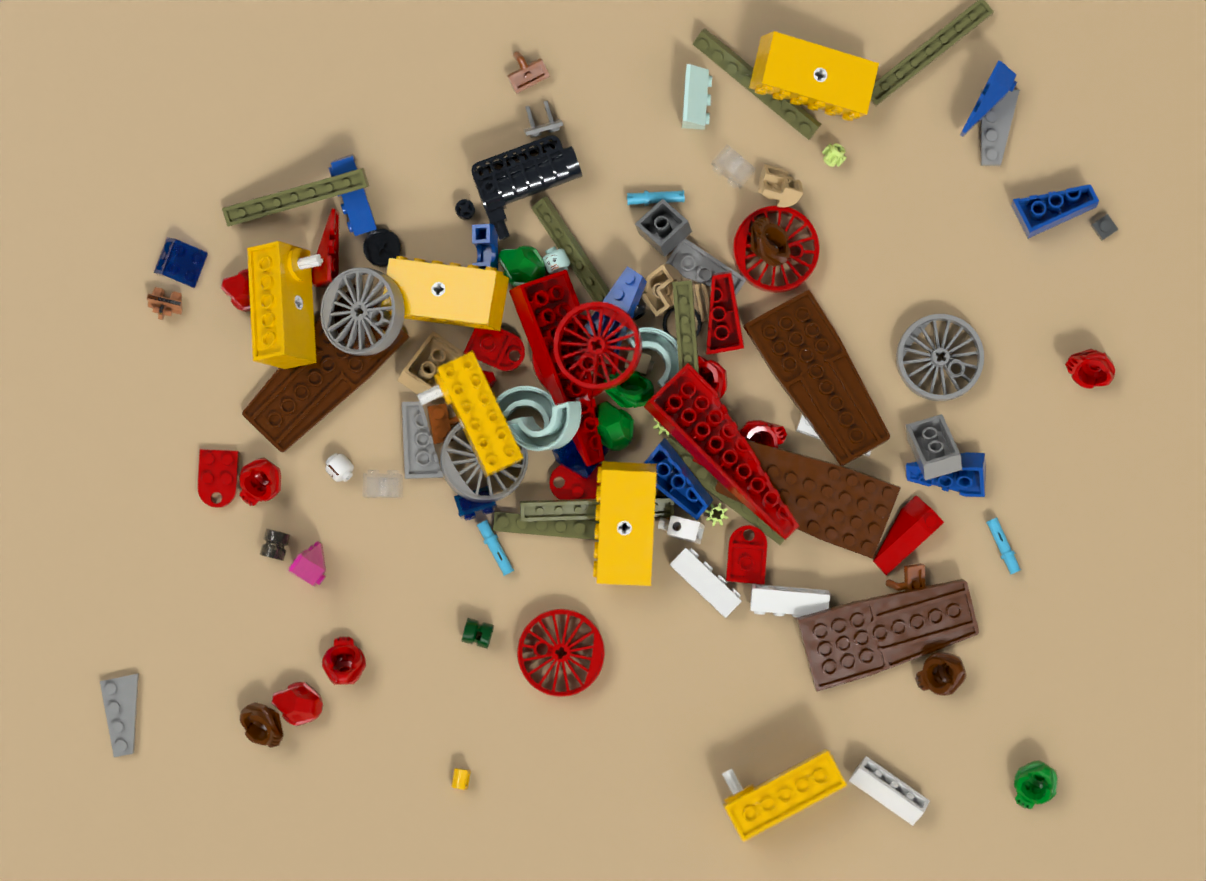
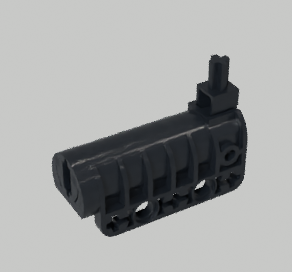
M554 135L479 161L471 169L490 224L494 225L499 240L510 237L505 223L507 217L504 209L507 208V204L583 177L573 147L563 149L559 138ZM534 151L539 153L537 156L530 155ZM496 165H503L499 170L494 168Z

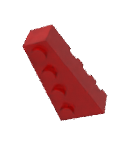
M732 271L712 275L706 355L744 349Z

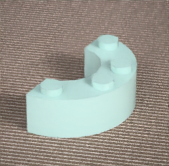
M651 327L639 328L642 338V349L656 351L664 360L665 372L657 383L662 388L679 372L677 341L660 329ZM633 331L627 332L626 335L632 334ZM635 338L626 339L630 346L635 348Z
M533 386L513 387L496 398L505 419L508 420L511 413L519 408H533L543 417V429L547 428L551 422L552 407L556 406L550 394Z
M580 401L566 402L552 407L551 422L545 429L540 428L536 424L533 416L507 421V425L516 443L523 448L532 451L558 449L569 443L578 431L582 414Z

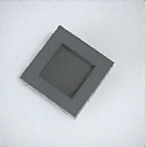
M1108 214L1091 225L1101 241L1118 230Z

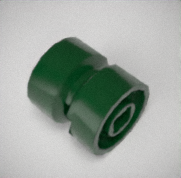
M468 618L461 642L468 644L475 642L477 646L488 649L494 625L485 622L479 624L478 620ZM477 632H482V636H477Z

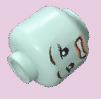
M552 247L545 251L547 255L542 259L549 274L566 269L569 270L570 260L564 249Z

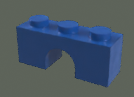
M472 225V244L476 246L478 254L477 262L472 263V265L479 266V269L484 270L486 267H493L498 271V235L494 225Z

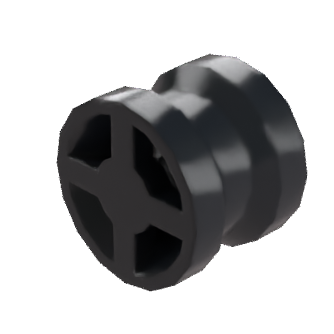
M462 199L457 202L455 211L460 219L469 220L474 216L475 208L470 200Z

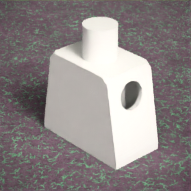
M671 515L670 519L660 518L658 529L666 530L667 535L696 544L701 543L705 528L702 523ZM681 525V529L676 531L677 526Z

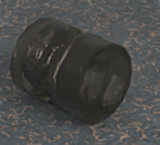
M266 529L264 536L266 543L262 544L260 555L284 561L286 555L284 547L289 543L290 534Z

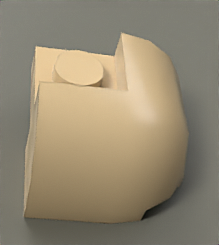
M764 164L759 179L758 193H762L767 199H776L777 207L785 208L797 203L803 195L801 181L790 177L788 171Z
M670 264L661 265L645 279L647 283L643 296L656 317L674 307L672 282L682 281L680 278L683 276Z

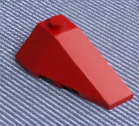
M331 209L316 255H321L323 263H321V266L312 267V285L316 288H327L333 279L339 275V212L336 209Z
M918 496L913 497L899 512L873 562L885 575L889 574L932 535L944 521Z

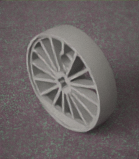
M352 268L335 277L324 293L320 310L322 327L329 341L339 350L358 356L374 355L388 348L397 338L402 328L405 313L403 296L397 284L388 275L370 268ZM368 274V278L363 291L362 275ZM355 277H356V290H357V294H356L355 289H354V287H353V284H352V282H351V280L354 279ZM374 277H377L380 281L370 293ZM345 285H347L352 299L342 290ZM385 285L388 292L373 301V299ZM340 294L351 306L336 301L338 295ZM391 298V306L373 308L385 299ZM335 304L348 308L351 311L334 312ZM387 310H392L391 320H390V314H389V312H388ZM380 313V314H381V319H380V321L378 322V321H377V315ZM349 315L335 323L334 316ZM348 322V324L339 334L337 328L341 327L342 325ZM389 324L386 332L380 328ZM370 325L382 336L378 342H376ZM351 330L348 343L346 344L343 339ZM365 331L371 343V346L365 348ZM357 333L359 338L358 350L353 348Z
M933 314L917 320L904 332L897 347L896 364L901 379L913 393L931 401H949L968 392L978 381L984 365V350L978 334L967 322L948 314ZM936 321L947 322L941 348ZM933 322L936 347L925 331L926 326ZM950 323H954L960 329L944 349ZM962 330L969 334L970 339L947 351ZM921 332L925 336L932 350L917 339L918 335ZM971 341L975 344V352L950 355V353ZM913 342H916L929 353L910 349V346ZM907 352L930 357L903 361ZM942 353L944 355V361L941 360L940 362H938L937 355H940ZM977 355V366L954 358ZM931 361L907 375L904 368L905 364ZM952 364L960 366L961 371L959 374L952 373ZM932 365L917 386L909 378ZM934 367H936L930 392L928 393L919 387ZM965 367L976 370L972 379L964 374ZM943 368L957 392L947 394ZM938 369H940L943 395L932 394ZM961 376L968 381V384L963 389H960L954 378Z
M460 423L453 427L444 440L440 454L441 470L452 490L461 497L478 503L495 502L514 492L522 482L527 471V449L518 444L523 456L521 465L514 464L511 466L521 469L518 478H515L504 469L500 471L513 480L514 483L507 489L497 473H495L493 476L503 492L495 495L492 493L490 476H488L486 479L489 496L478 495L483 471L475 454H472L474 452L471 446L455 436L462 429ZM451 439H454L472 453L450 449L448 445ZM448 452L472 457V459L452 462ZM475 462L460 472L454 466ZM477 466L468 480L464 482L460 475ZM480 468L477 488L474 494L468 487V483Z

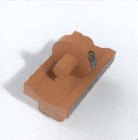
M155 287L152 294H148V307L153 308V313H158L159 320H163L165 315L171 317L172 313L182 314L181 293L172 292L170 298H165V290Z

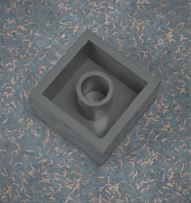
M661 199L635 223L639 235L664 257L692 232L688 220L664 199Z

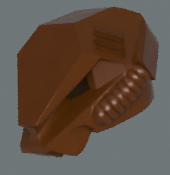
M758 217L751 226V250L770 266L775 267L786 263L791 254L787 243L789 237L786 231L772 222L770 223L768 218Z
M936 652L926 659L925 663H923V670L916 673L915 680L918 688L922 691L930 689L934 694L947 696L954 694L964 683L967 675L960 657L954 654Z
M256 702L242 709L239 717L240 723L246 730V737L251 742L263 746L268 745L270 748L280 745L284 734L278 712Z

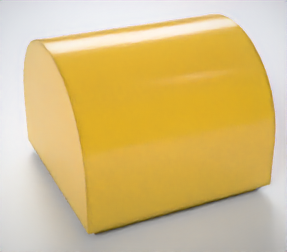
M454 768L451 787L462 790L468 789L471 771Z

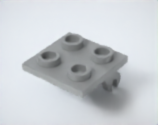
M544 101L549 123L535 126L530 107L526 106L531 127L524 129L526 136L530 135L531 138L542 135V131L555 132L560 130L559 126H563L561 119L553 121L548 101Z

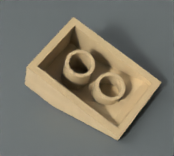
M432 331L403 369L397 381L414 393L420 394L437 386L433 375L436 374L438 367L462 357L463 352Z

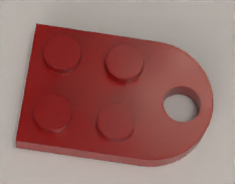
M475 328L463 352L466 355L473 351L478 361L500 371H512L518 368L525 358V347L521 339L503 329L496 331ZM512 351H518L520 358L517 361H512L509 358V354Z
M200 449L198 494L206 505L221 508L229 505L234 500L237 493L239 451ZM214 493L222 495L220 503H213L212 495Z
M566 463L558 466L550 476L549 483L553 495L559 500L596 499L597 486H601V483H597L598 467H602V464H593L587 467L585 463ZM561 477L564 479L565 484L562 488L554 486L555 478Z
M745 525L737 528L732 533L728 546L727 582L765 584L767 539L759 528ZM745 530H752L754 532L752 540L744 539L743 533Z

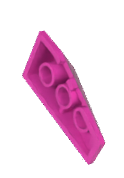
M319 541L311 545L308 550L306 549L300 553L288 569L291 573L312 586L320 585L326 578L324 575L326 565L323 545Z

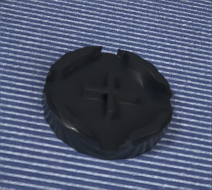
M377 229L370 232L365 239L363 252L366 259L372 265L387 267L389 258L396 259V256H400L401 243L397 235L392 231Z

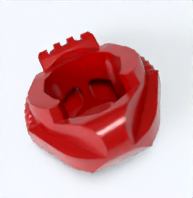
M248 269L238 272V275L223 279L221 289L231 298L233 306L247 312L250 311L249 273Z
M1088 349L1072 354L1065 363L1068 373L1072 374L1073 381L1083 388L1091 389L1096 386H1107L1114 379L1115 367L1113 361L1105 352L1102 353L1097 350Z
M698 355L700 375L715 389L719 395L718 398L721 399L727 391L726 370L714 360L708 361Z
M748 420L739 430L742 437H745L747 440L776 448L784 443L787 436L783 426L761 420Z
M258 458L242 467L239 476V484L242 488L240 497L248 505L255 506L259 501H269L275 498L279 491H281L280 468L266 458Z
M349 636L334 639V646H331L326 651L321 665L331 683L334 685H351L356 683L366 667V658L362 650L354 646L353 638Z
M292 683L286 690L273 693L271 704L280 710L285 721L293 726L313 722L322 713V698L308 683Z

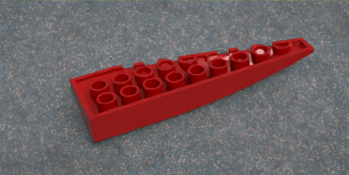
M566 269L521 284L509 290L555 405L580 401L581 422L572 440L588 467L604 461L601 436L598 435L597 429L599 423L594 407H596L595 399L592 397V390L574 384L562 373L556 362L553 349L554 336L559 323L568 312L580 305ZM578 314L577 318L583 324V321L580 320V314ZM572 319L567 328L583 336V329ZM564 331L562 342L586 344V341ZM561 345V355L570 354L587 347ZM584 353L564 359L563 361L567 369L574 365ZM588 358L584 361L585 368H590ZM577 366L571 371V374L579 379L583 370L580 366ZM591 372L586 373L583 382L592 384Z
M687 363L646 403L644 408L724 487L786 540L799 527L788 507L782 502L779 497L780 494L777 489H774L769 476L761 468V463L745 437H742L735 421H732L727 408L721 403L715 389Z

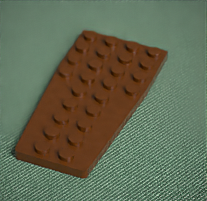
M354 284L353 287L357 294L356 285ZM348 290L346 294L352 299ZM343 297L338 300L340 303L351 306ZM335 304L334 312L351 311L348 308ZM380 313L377 315V321H378V322H379L380 319H381V314H380ZM349 315L334 316L335 323ZM320 319L314 325L316 363L288 369L278 368L243 410L242 415L274 447L284 453L369 380L410 337L401 329L394 342L385 350L374 355H352L339 350L329 341ZM348 322L342 325L341 327L337 328L339 334L342 332V330L345 328ZM389 324L380 328L386 332ZM370 325L376 342H378L382 336ZM351 330L343 339L346 344L348 343ZM365 331V348L371 346V343ZM358 333L353 346L357 350L359 349Z
M809 289L744 324L745 331L773 376L841 466L850 463L889 440L890 434L841 339Z
M746 439L761 463V468L767 473L774 489H777L780 494L779 497L782 502L788 507L798 523V530L822 541L873 559L901 489L900 486L845 466ZM717 480L715 490L718 493L742 503Z
M964 579L858 600L797 618L816 692L872 676L976 636L979 633L968 583Z

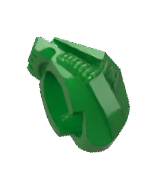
M519 246L517 249H502L498 255V261L504 268L503 274L509 278V283L514 287L545 277L546 267L544 261L534 247Z
M634 371L625 382L614 388L607 389L605 392L620 407L636 408L645 406L653 397L654 387L650 380L640 376L639 372ZM619 373L609 375L611 381L620 376Z
M608 401L597 404L596 418H598L599 423L597 429L598 435L601 436L602 446L611 451L625 449L633 439V417L623 409L618 410Z
M1040 760L1030 762L1019 768L1014 777V788L1017 792L1015 801L1021 807L1032 809L1035 803L1037 805L1045 804L1056 795L1057 772Z

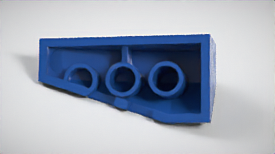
M998 60L960 136L964 137L1007 95L1008 91L1013 92L1017 81L1014 80L1017 75L1003 62Z
M960 453L962 470L929 480L924 479L917 462L906 463L907 481L925 486L935 485L942 487V490L947 492L949 490L960 492L959 495L965 497H985V453Z

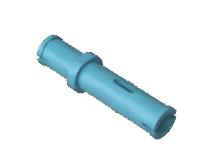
M647 190L644 193H627V205L644 204L649 206V204L658 203L661 199H664L667 203L685 202L684 190L648 192Z
M998 517L986 522L1002 555L1000 556L1001 560L1004 559L1010 575L1020 571L1021 568L1014 556L1016 553L1014 550L1012 551L998 521Z
M485 520L476 525L484 538V544L488 545L503 576L513 572L514 569L497 540L498 536L494 534L488 521Z

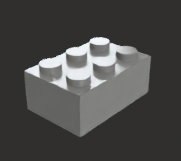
M942 414L906 425L908 443L925 480L962 470L961 454Z

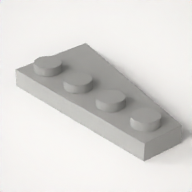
M1020 90L1008 91L1007 95L981 119V166L1001 165Z
M686 238L678 244L665 263L676 268L684 278L709 287L712 284L713 274L732 271L736 295L746 282L743 276Z
M420 401L402 402L405 479L443 478L423 406Z
M139 674L100 681L114 757L134 754Z

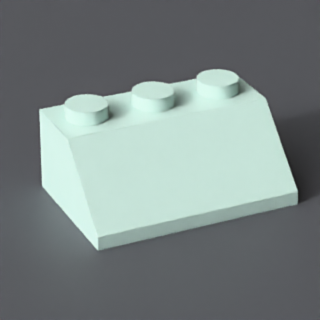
M691 64L686 66L682 128L705 130V124H709L710 113H706V107L710 106L711 94L707 93L708 87H712V76H709L708 69Z

